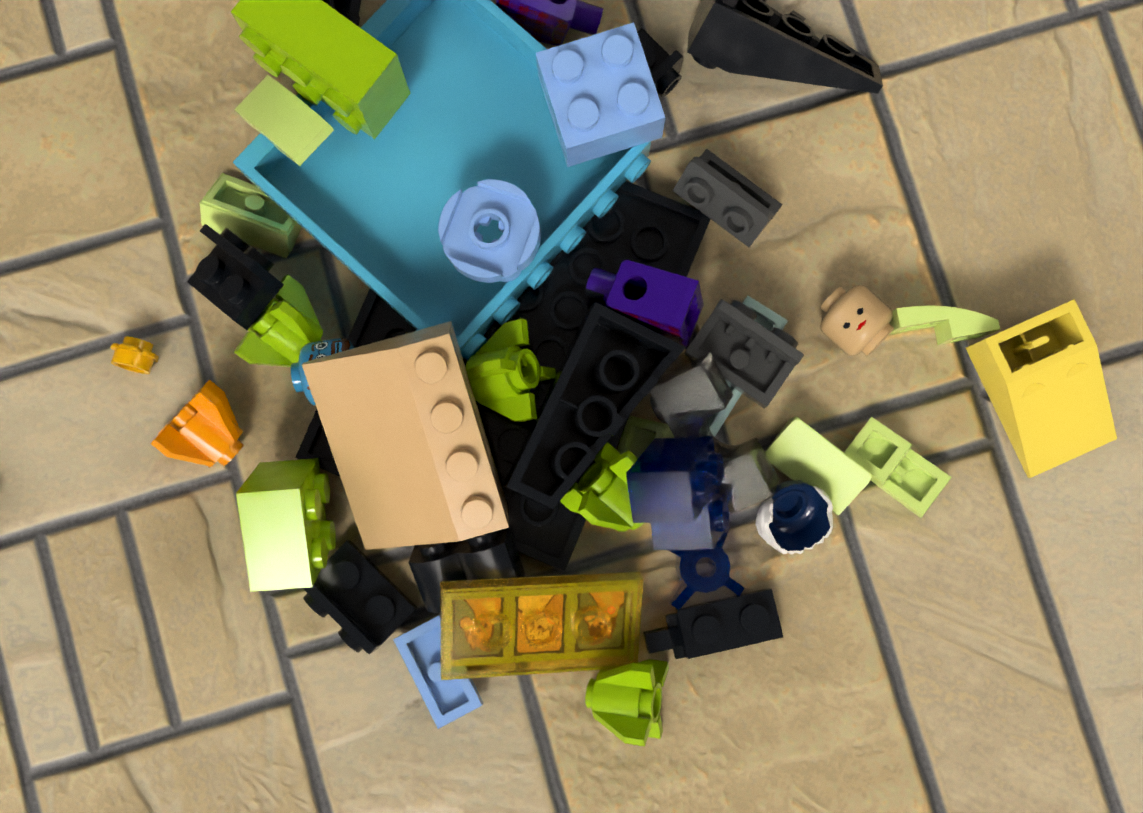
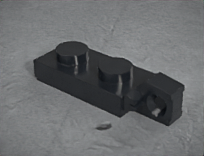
M770 588L675 609V613L665 615L666 627L643 632L646 649L649 654L673 649L675 659H691L783 638L773 591Z

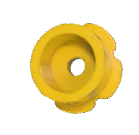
M125 336L123 343H113L110 346L114 350L111 364L136 373L150 374L153 363L158 362L159 356L152 352L154 346L152 343L134 337Z

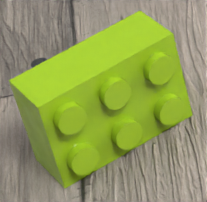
M240 0L231 11V14L242 29L239 35L240 39L256 52L253 55V59L271 75L278 77L282 72L295 81L292 85L293 88L311 104L317 106L322 101L335 110L332 116L353 134L357 135L362 130L373 139H376L411 94L397 54L322 0Z

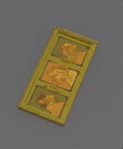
M640 572L441 581V680L607 670L633 662L638 663L643 578Z

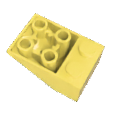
M1075 299L966 347L969 357L1028 478H1032L1117 439L1097 344Z

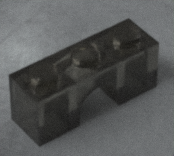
M711 353L660 377L659 381L650 391L652 395L650 397L651 407L656 417L663 423L667 422L675 437L674 447L677 455L684 464L691 465L698 478V491L705 504L709 507L713 506L719 518L722 519L772 497L780 479L757 437L740 445H727L717 440L709 429L708 417L724 410L733 397V393Z

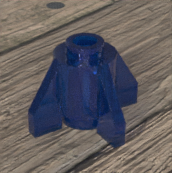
M719 522L707 542L695 541L684 547L662 535L659 536L655 544L676 556L675 568L677 576L682 582L670 601V605L680 610L696 591L708 593L716 591L722 586L738 596L741 595L744 587L729 577L731 566L728 555L723 550L730 526ZM703 557L709 558L708 564L713 568L708 576L704 574L699 575L696 571V564Z

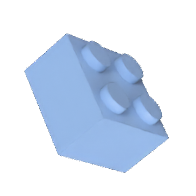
M634 22L535 53L538 77L567 167L662 138L665 114Z

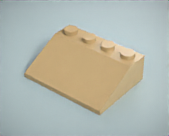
M451 321L302 364L365 550L459 542L509 528L508 505Z

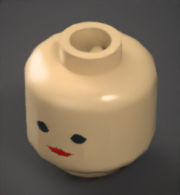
M865 285L854 286L847 292L840 286L820 307L826 312L821 321V331L849 356H855L861 352L869 356L894 330V327L889 324L893 316L892 309Z

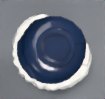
M801 480L784 481L770 490L757 511L755 525L758 534L767 544L782 554H801L805 549H813L815 544L823 543L824 538H828L832 532V502L826 492L819 487L811 486Z

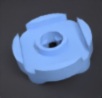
M486 179L478 181L477 186L470 187L462 192V189L459 190L447 201L439 219L438 232L445 255L458 272L467 278L479 282L494 283L515 280L519 277L521 271L527 268L533 261L541 242V228L538 215L530 199L520 188L502 180ZM491 220L499 221L498 228L503 233L499 239H493L491 243L483 242L482 234L477 232L479 226H489Z

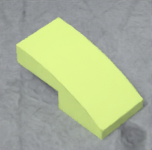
M269 75L234 109L250 126L264 135L280 152L299 166L334 131L330 124Z
M935 305L896 308L893 310L892 320L889 323L894 327V330L889 335L934 327L937 345L982 338L1000 330L999 320L968 309Z
M871 417L844 453L873 475L871 479L873 483L911 512L922 518L952 477L913 451L911 443Z

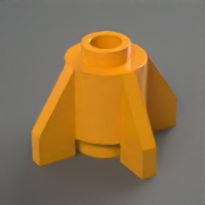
M209 379L175 417L158 433L159 435L150 444L166 457L205 465L209 468L217 461L225 466L244 446L238 440L243 430L238 426L225 392Z

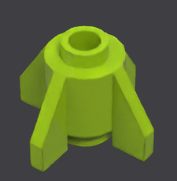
M288 274L281 280L284 286L248 329L249 332L245 334L234 351L235 354L249 364L291 367L292 363L298 362L300 350L305 344L322 341L320 339L323 335V329L318 322L304 287Z
M525 319L505 322L466 363V371L475 400L517 422L537 419L535 395L529 393V391L535 388L540 381L554 379L556 376L555 368L539 367L534 353L529 349L520 348V346L529 345L528 326Z
M607 442L595 456V463L584 472L578 484L576 482L573 484L560 502L570 511L582 515L592 525L612 528L618 532H624L629 529L635 530L646 522L651 513L652 495L643 462L629 450L620 455Z
M648 659L611 670L601 669L596 679L591 678L586 688L585 703L587 708L592 709L593 718L625 744L645 747L648 737L661 739L663 727L661 715L659 714L662 703V687L669 670L668 662Z

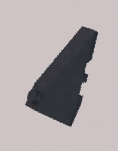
M701 0L688 33L687 53L691 54L697 63L706 68L715 69L718 67L728 73L876 94L883 87L879 65L832 35L826 34L821 39L815 36L813 29L804 22L806 18L795 11L782 15L766 4L767 0Z

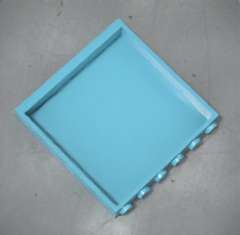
M387 0L367 20L361 29L397 54L411 94L376 139H373L362 130L357 135L353 134L332 116L335 110L322 101L315 106L298 93L296 96L334 129L322 144L299 166L280 152L260 133L233 163L252 183L416 330L451 321L462 358L468 361L487 342V339L484 337L486 332L496 322L503 325L515 314L521 304L517 301L519 296L529 286L535 290L547 279L553 270V267L550 265L553 259L562 250L567 254L570 253L580 243L586 234V231L583 229L586 223L594 215L602 218L613 207L619 197L615 192L627 179L634 183L645 172L651 163V160L648 158L651 141L567 167L538 77L535 53L546 50L542 44L491 0ZM496 179L509 182L524 191L536 209L541 228L540 246L530 265L522 270L519 277L513 281L485 283L467 278L456 270L444 253L438 232L441 212L452 195L461 189L464 192L470 187L477 186L478 181ZM491 220L489 226H479L477 232L482 234L483 242L491 243L493 239H499L503 233L498 228L499 221Z

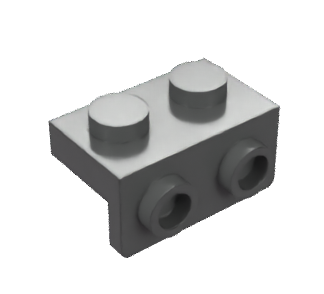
M708 149L700 157H694L689 162L673 189V192L748 247L753 244L782 206L780 202Z
M720 299L712 314L684 354L765 409L793 368L799 364L804 354L796 349L798 342L788 333L775 327L772 331H769L755 321L757 318L756 313L743 303L732 300L729 304Z

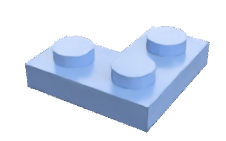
M442 614L393 639L438 729L483 705L484 702L466 667L442 668Z

